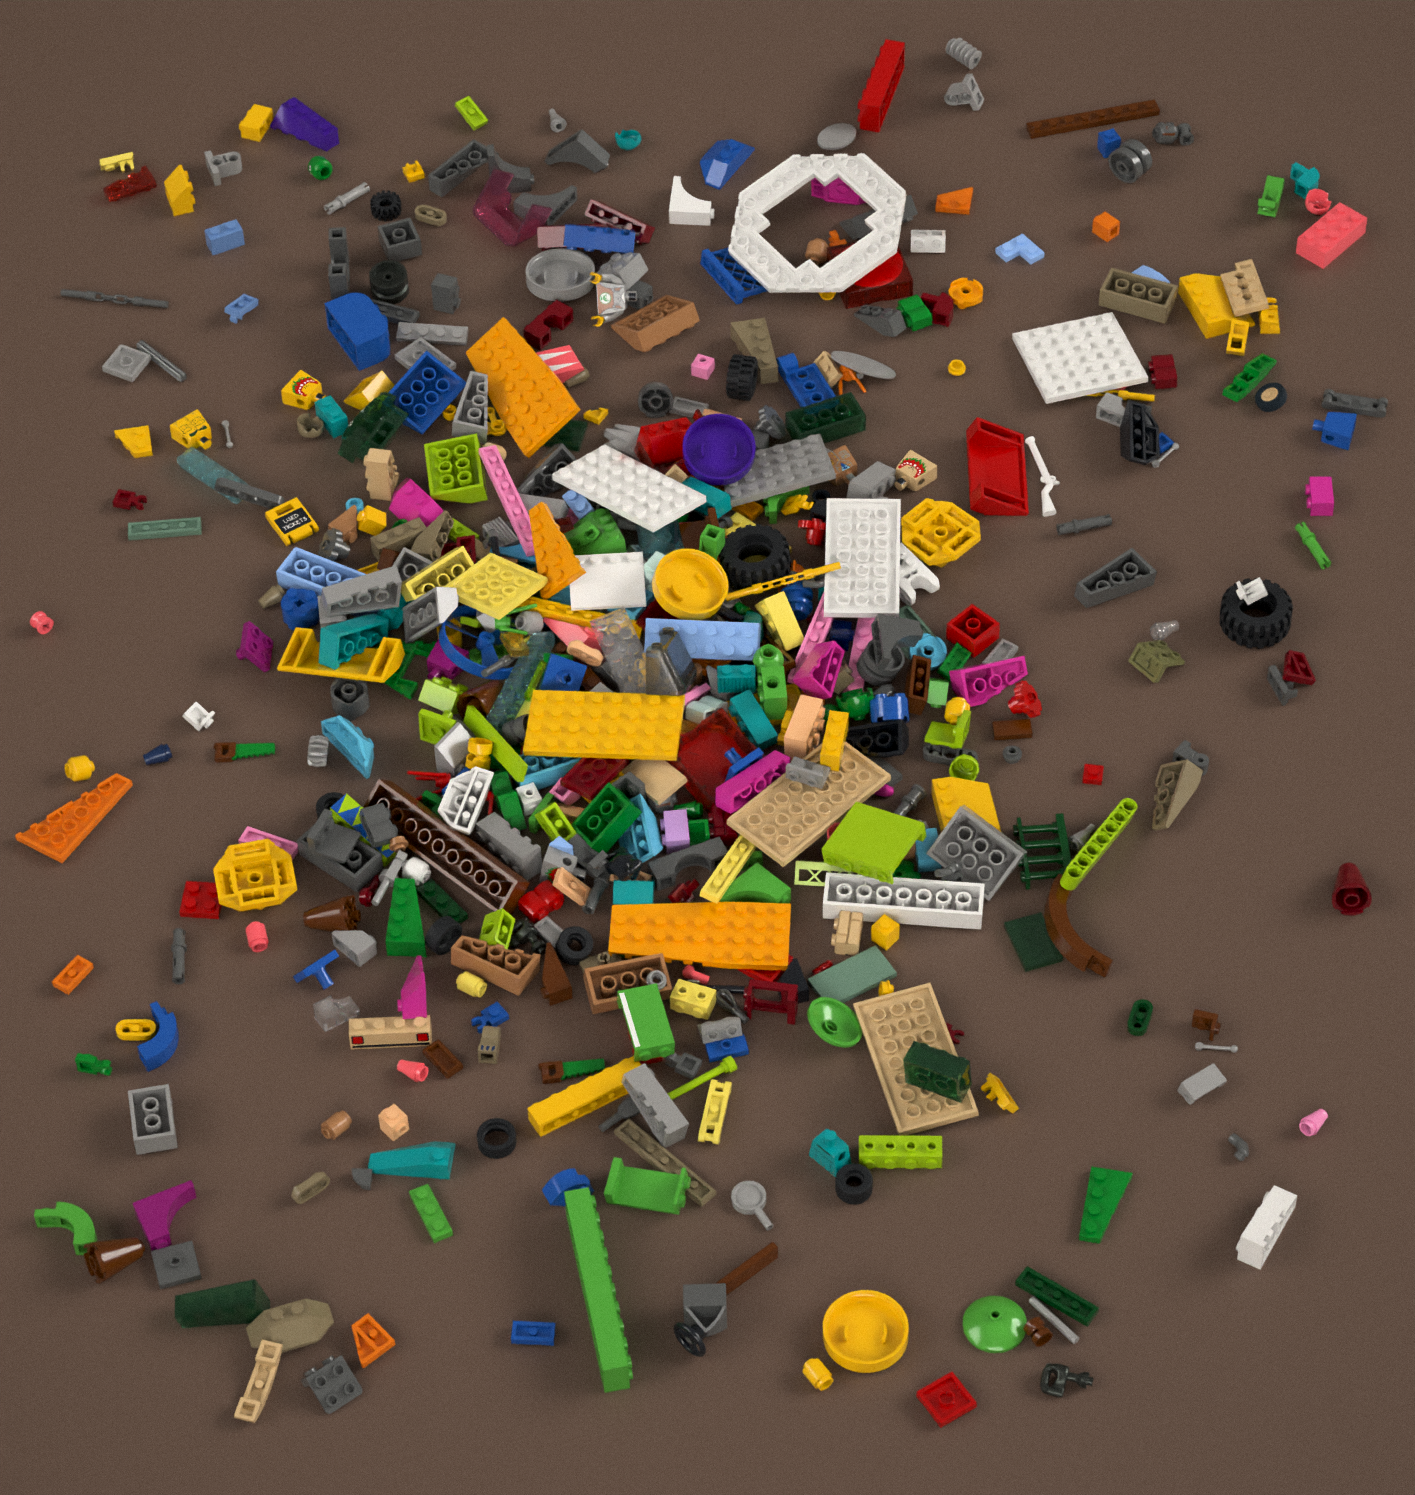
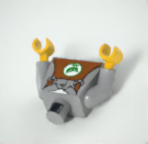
M590 273V275L595 276L594 280L589 281L596 284L598 315H601L591 317V319L597 318L598 320L597 324L593 326L598 327L602 323L615 320L627 309V302L637 301V292L627 291L626 283H623L619 277L612 273Z

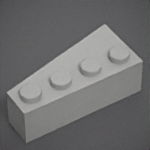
M495 812L476 823L475 835L480 842H484L492 854H496L502 863L527 881L541 872V847L538 844L532 845L530 838L527 836L523 838L518 829H511L510 824Z

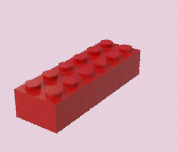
M886 39L884 45L880 46L879 56H876L875 67H872L871 77L867 79L866 89H863L862 100L859 99L857 108L860 112L857 122H860L861 130L880 132L905 68V42Z

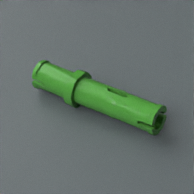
M1301 522L1302 526L1298 523L1295 526V530L1301 536L1302 543L1308 547L1321 569H1325L1324 564L1328 568L1331 565V561L1317 542L1316 535L1309 530L1305 522Z

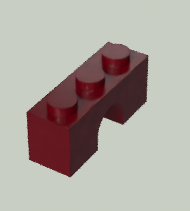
M558 300L548 305L541 314L537 315L523 329L526 342L541 351L552 341V327L563 331L574 321L573 308Z

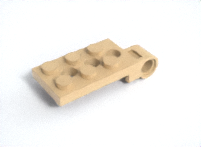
M1252 259L1234 263L1235 271L1220 274L1234 317L1269 309L1266 295Z

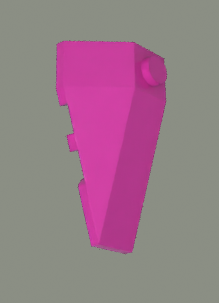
M421 956L416 957L401 989V999H397L398 1012L402 1011L403 1019L427 1018L426 983Z

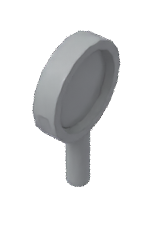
M755 1181L738 1183L731 1192V1203L734 1209L745 1215L756 1214L766 1230L772 1229L773 1224L762 1210L766 1205V1191L764 1187Z

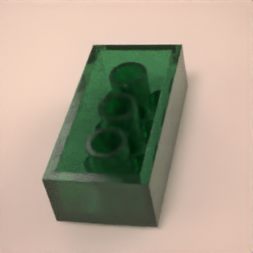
M852 392L786 412L785 424L793 440H801L810 435L820 434L825 444L865 431L866 415Z

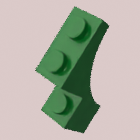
M504 769L494 772L489 790L494 794V799L502 818L510 824L511 829L516 828L519 831L526 829L527 826L518 795L512 789L508 772Z

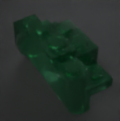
M381 392L366 405L343 432L338 454L353 463L357 457L364 461V456L368 455L370 448L386 450L395 438L398 429L409 415L394 405L397 397L387 392Z

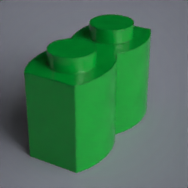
M917 294L898 301L896 309L901 311L907 328L909 327L912 331H916L932 325V315Z

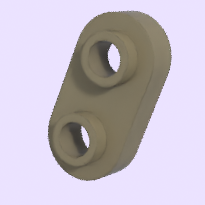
M419 205L415 208V218L419 221L434 226H442L447 222V214L441 209L428 205Z
M316 1172L303 1183L297 1184L292 1190L291 1197L297 1204H303L326 1189L330 1183V1178L325 1172Z

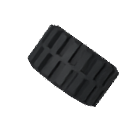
M733 354L729 362L726 378V394L728 398L745 401L752 399L758 374L756 357Z

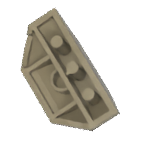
M305 1298L264 1310L246 1327V1331L252 1348H259L261 1341L266 1340L282 1344L283 1353L319 1342L329 1327L334 1324V1320L328 1303Z

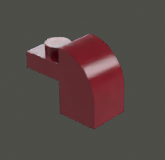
M923 292L921 299L929 311L932 312V323L949 327L953 319V299L944 292L940 296Z

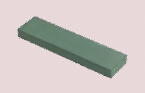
M201 517L128 523V540L202 535Z

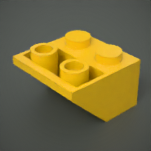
M178 165L164 181L166 196L174 216L194 212L193 205L195 204L194 195L191 194L193 186L191 182H188V172L183 170L182 165Z

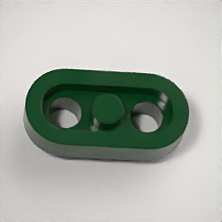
M1140 999L1133 1004L1127 1023V1030L1130 1034L1142 1036L1147 1032L1153 1014V1005L1150 1001Z

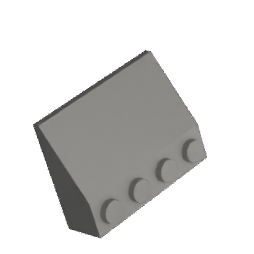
M962 805L926 854L944 868L953 862H962V881L985 884L984 898L990 901L1020 863L1027 851L967 806Z

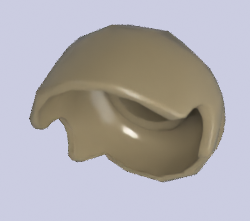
M304 413L297 417V430L305 438H316L324 431V422L318 416L311 418L309 413Z

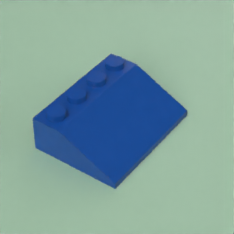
M426 350L381 400L380 409L394 420L423 435L465 388L466 381Z

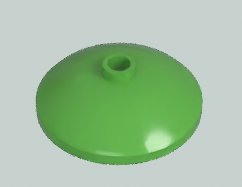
M820 997L813 1000L809 1005L807 1017L810 1026L823 1041L843 1048L852 1047L859 1042L862 1037V1030L858 1018L844 1003L833 998Z
M986 1296L977 1299L966 1309L963 1316V1331L968 1341L976 1348L989 1353H1002L1015 1348L1021 1343L1026 1334L1023 1328L1027 1323V1319L1022 1308L1014 1301L1002 1296Z

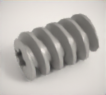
M960 37L949 40L946 45V53L969 69L975 68L982 57L980 50L968 44L967 41H963Z

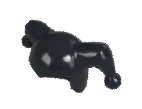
M623 846L610 854L607 853L608 857L606 859L608 862L605 864V868L609 874L616 875L621 881L637 879L643 866L641 860L629 854L628 850Z

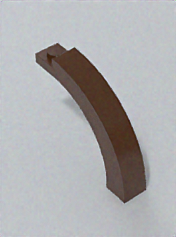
M1058 874L1054 879L1045 904L1044 918L1048 934L1055 947L1071 964L1082 972L1089 968L1105 978L1110 971L1113 960L1089 946L1073 929L1068 919L1066 908L1067 901L1071 897L1073 890H1066L1061 886L1060 879L1062 875Z

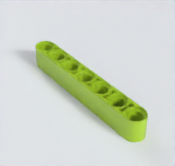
M1124 798L1069 863L1060 879V884L1064 889L1070 891L1076 889L1130 823L1138 808L1137 803L1133 799Z

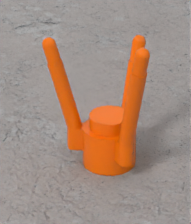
M841 365L839 370L843 376L839 379L840 403H842L843 398L842 380L847 382L855 380L861 390L866 393V389L857 378L856 372Z

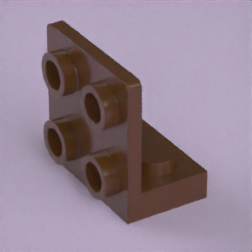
M715 507L708 508V516H705L703 521L679 524L684 549L699 550L700 535L707 524L719 527Z

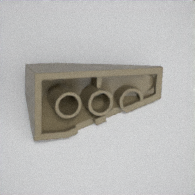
M1188 759L1161 764L1155 781V787L1158 790L1157 794L1154 795V801L1157 802L1156 808L1153 810L1152 829L1154 831L1169 828L1198 788L1203 770Z

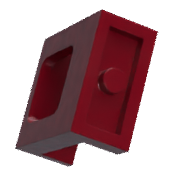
M750 979L749 986L744 988L743 995L745 999L744 1011H747L748 1018H752L753 1010L787 1014V1024L795 1025L798 1012V985ZM754 989L781 992V1001L756 999L754 997Z

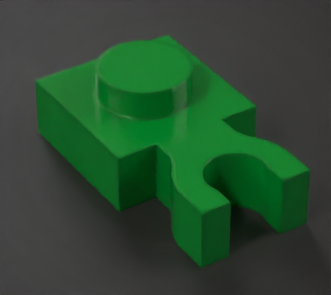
M77 1053L75 1058L77 1070L80 1072L95 1075L99 1072L110 1076L113 1069L110 1067L111 1061L98 1060L96 1056Z

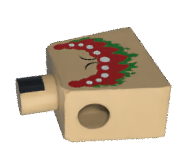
M909 450L896 467V482L894 485L899 491H902L905 487L912 491H918L937 478V465Z

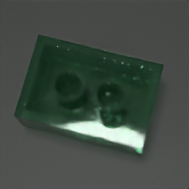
M913 1041L903 1059L905 1083L962 1103L972 1085L970 1061L964 1057H957L945 1050L930 1047L926 1043Z

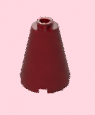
M1344 863L1338 869L1332 893V904L1334 909H1338L1343 915L1354 916L1361 914L1365 908L1370 907L1372 895L1357 865L1354 863Z

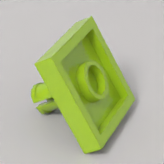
M422 708L418 713L420 740L434 745L456 724L453 714L448 710H444L442 715Z

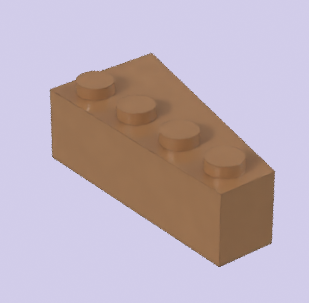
M462 935L451 947V964L519 996L540 971V954L533 953V955H529L520 949L515 951L504 949L503 945L497 944L492 946L488 945L487 941Z

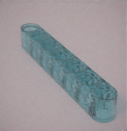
M552 632L532 633L492 706L486 720L500 735H503V724L514 720L543 667L544 653L551 652L555 644V636Z

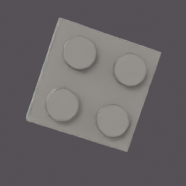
M120 344L104 363L102 370L108 374L134 382L151 361V355Z

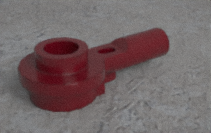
M378 875L374 876L369 887L363 888L360 891L359 902L365 907L372 906L371 901L380 883Z

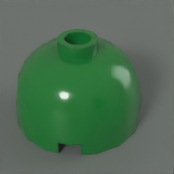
M862 688L841 693V698L837 695L836 703L840 712L849 713V718H854L855 721L865 719V715L870 713V700L874 698L872 688H867L868 691L863 692Z

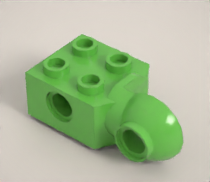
M767 644L757 649L753 655V663L757 669V695L760 699L759 705L769 720H778L784 718L787 710V689L783 666L784 657L778 648Z

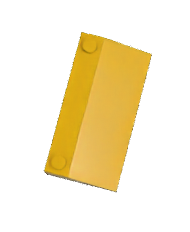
M296 627L277 669L278 671L384 683L400 668L405 652L401 639L383 637L378 649L365 648L363 653L353 655L350 661L347 663L342 662L339 664L340 667L334 670L319 664L320 642H317L314 630Z

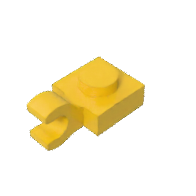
M801 494L791 496L786 499L781 512L786 516L799 512L801 508L810 510L814 502H807V495L801 496Z

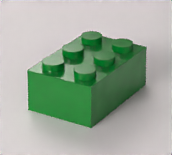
M608 782L571 825L592 849L598 853L602 850L607 853L642 811L621 790Z

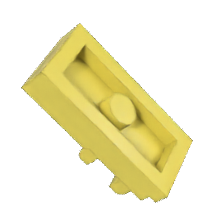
M133 152L99 159L101 171H112L120 166L121 172L124 173L126 164L130 166L131 171L134 170Z

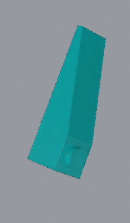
M434 1141L371 1153L368 1169H372L373 1174L450 1180L456 1145L451 1142Z

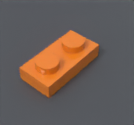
M77 955L52 981L53 987L69 995L94 969L93 963Z

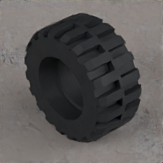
M750 524L744 528H737L735 532H731L727 535V538L725 537V545L719 553L720 565L727 575L728 585L733 586L735 590L752 587L753 584L760 582L764 583L783 578L786 574L790 573L791 557L786 537L775 528L772 529L768 525L756 524V526H751ZM754 555L767 557L759 562L750 563L743 561ZM780 581L775 582V583H773V585L779 584V583H781V582H780Z
M1250 578L1244 579L1241 584L1244 586L1253 580H1250ZM1267 579L1262 581L1268 595L1249 605L1244 599L1240 600L1236 593L1238 586L1236 583H1234V586L1231 585L1222 596L1219 616L1220 626L1224 634L1228 635L1231 641H1236V644L1240 646L1245 645L1251 649L1252 647H1257V649H1263L1264 646L1271 647L1274 643L1277 644L1282 641L1290 630L1293 612L1291 597L1287 595L1284 588H1280L1279 584H1273ZM1258 609L1268 613L1269 616L1251 617L1243 613V611Z

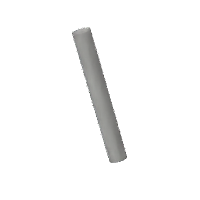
M1035 1296L1030 1298L1029 1303L1073 1344L1078 1342L1079 1337Z

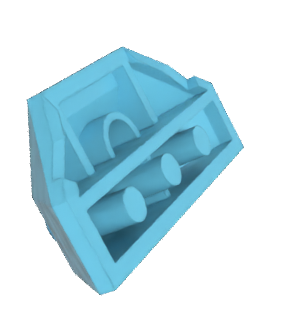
M340 715L321 721L323 735L366 779L370 778L374 760V744L372 740L366 738L359 727H355L349 720Z
M638 794L630 800L642 813L618 840L620 847L623 846L628 850L629 854H632L644 863L656 856L663 849L657 819L643 796Z

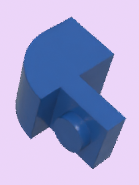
M575 1168L554 1175L546 1183L542 1191L550 1205L565 1206V1191L589 1187L591 1195L594 1189L586 1175H578Z

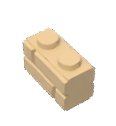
M841 910L839 918H835L834 930L837 931L836 934H832L831 945L835 946L836 954H847L850 956L859 954L863 913H851L850 911Z

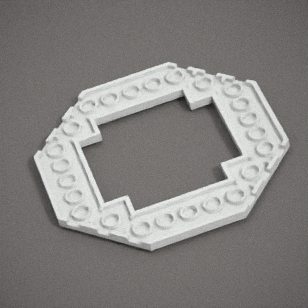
M864 153L857 154V156H848V154H834V156L810 154V157H801L800 154L792 155L739 193V203L736 207L735 223L731 233L732 239L728 248L729 254L769 293L843 292L897 253L907 196L906 191ZM839 177L876 211L865 219L866 225L873 231L821 268L810 259L795 268L759 234L770 226L769 220L763 214L813 178L827 186Z

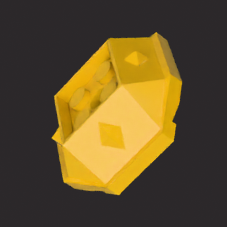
M926 498L901 518L902 543L918 559L929 566L936 565L942 568L950 561L957 560L981 541L979 521L951 502L934 501V499Z
M269 839L229 845L225 854L213 868L219 904L238 912L254 909L262 910L265 907L281 905L297 891L291 855L276 846Z

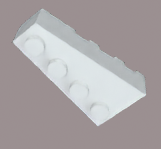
M1275 1185L1270 1192H1266L1261 1206L1257 1208L1252 1220L1240 1236L1236 1246L1238 1260L1255 1268H1262L1296 1206L1297 1195Z

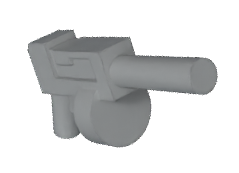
M399 850L389 869L382 870L379 875L381 885L371 901L373 905L378 906L388 887H394L395 878H399L397 873L408 855L405 852Z

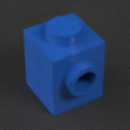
M1114 128L1098 133L1097 148L1104 158H1108L1111 152L1121 145V138Z

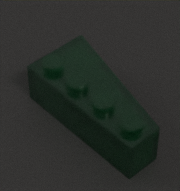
M256 1279L175 1296V1319L182 1328L250 1324L264 1310L270 1309V1299Z

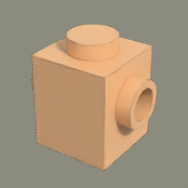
M395 1104L383 1109L378 1115L380 1129L392 1141H395L409 1130L407 1115Z

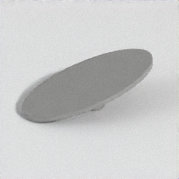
M847 123L830 125L819 133L817 143L826 150L842 149L854 141L856 129Z
M833 351L831 353L833 360L849 369L857 371L858 379H862L864 374L883 379H893L896 376V373L888 366L865 356L845 351Z

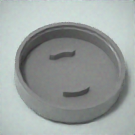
M567 248L546 250L535 255L527 263L526 284L529 291L541 299L548 301L558 300L560 302L574 300L586 295L593 288L594 284L589 280L595 279V276L590 275L591 272H595V265L589 256L577 250Z

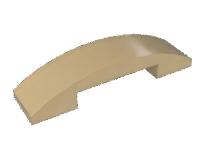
M266 1340L261 1341L255 1357L256 1364L244 1397H241L234 1418L255 1423L258 1419L275 1379L282 1353V1344Z

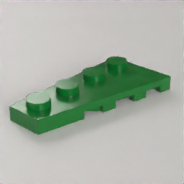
M1091 1166L1079 1233L1080 1241L1100 1244L1110 1224V1220L1113 1214H1115L1118 1204L1133 1177V1173Z

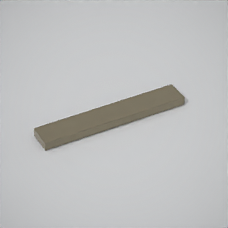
M627 1119L614 1130V1134L659 1172L680 1175L682 1168H686L688 1176L691 1177L689 1189L685 1190V1194L699 1206L703 1207L716 1196L714 1188L631 1119Z

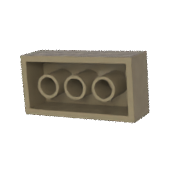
M1111 268L1100 289L1099 306L1165 324L1177 301L1178 285Z

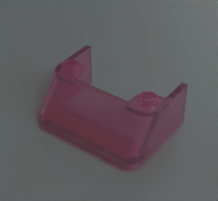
M494 169L473 206V215L506 246L515 247L537 235V226L545 224L552 209L532 204L524 220L521 221L508 209L512 197L506 189L514 174Z

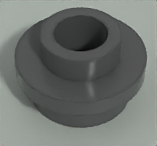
M1007 746L1003 750V758L1010 764L1017 763L1022 757V751L1017 746Z

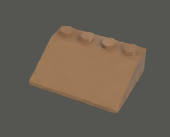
M665 295L610 326L634 349L648 352L653 346L665 343L666 339L679 335L684 329L694 327V324L700 320L694 302Z

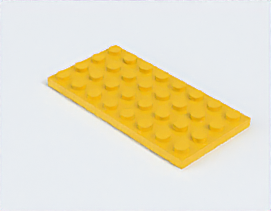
M533 690L523 754L524 756L677 761L685 695Z

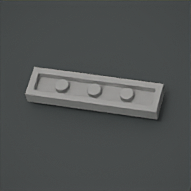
M399 322L396 338L397 341L414 342L422 337L428 343L467 346L469 329L464 326Z

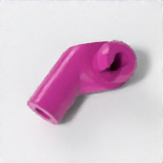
M885 784L874 794L890 797L893 795L894 789Z

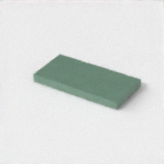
M875 945L808 978V984L819 998L829 997L845 1003L879 986L881 981L886 982L897 977V972Z

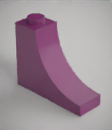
M191 1180L132 1203L136 1218L151 1251L172 1245L169 1231L173 1217L183 1205L197 1198Z

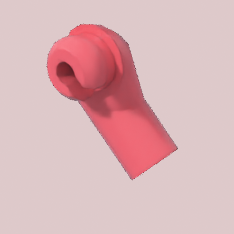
M686 965L682 970L684 978L699 980L700 984L703 985L708 984L710 976L695 971L692 965Z

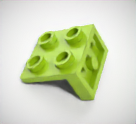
M964 710L962 715L958 716L956 725L932 721L925 736V742L932 745L949 746L953 749H962L969 732L971 711Z

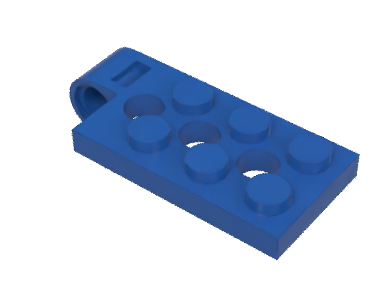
M794 353L776 358L779 374L808 419L841 409V403L815 363L799 368ZM805 375L806 377L800 378L798 376Z

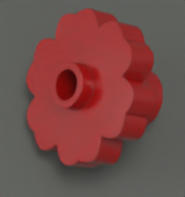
M812 518V521H798V528L807 530L805 538L807 539V544L821 546L826 533V523L821 519Z
M1023 680L1016 683L1014 688L1015 696L1011 697V700L1008 701L1011 712L1013 714L1024 713L1029 718L1039 716L1042 707L1033 686Z

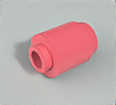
M257 921L251 922L245 929L249 947L254 952H262L267 949L268 944L265 925Z

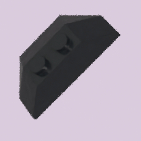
M1129 400L1120 425L1121 456L1126 460L1142 465H1147L1160 457L1159 426L1148 412L1145 404Z

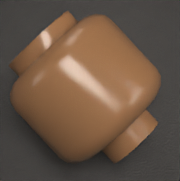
M820 238L808 242L805 253L806 259H810L816 265L826 262L829 252L828 244Z

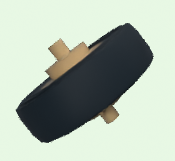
M1277 382L1262 386L1255 395L1257 406L1264 412L1278 410L1287 400V391Z

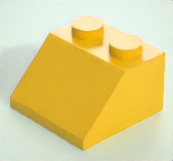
M380 371L363 379L346 397L344 402L366 413L371 410L376 411L380 408L381 400L395 385L383 371Z

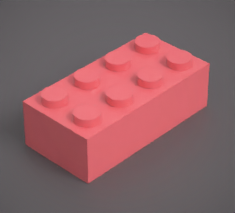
M1339 202L1297 238L1296 254L1324 269L1365 234L1367 217Z

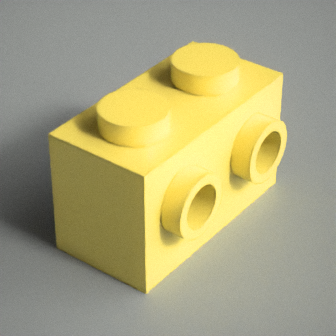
M678 979L670 995V1009L706 1020L709 1019L717 1002L715 989Z

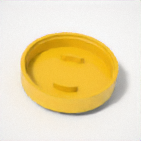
M678 549L668 553L660 560L653 574L652 590L659 605L674 617L683 620H704L713 616L721 608L728 593V579L722 566L710 555L695 549Z
M872 1290L853 1291L836 1299L826 1311L823 1319V1343L829 1356L843 1368L859 1373L882 1371L895 1364L906 1350L909 1336V1324L906 1313L897 1301L884 1293Z

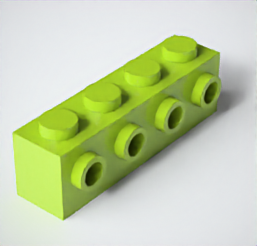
M859 1135V1164L867 1167V1169L942 1168V1136Z

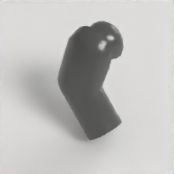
M1233 1133L1228 1138V1141L1237 1148L1234 1156L1238 1160L1244 1161L1245 1157L1249 1155L1248 1144Z

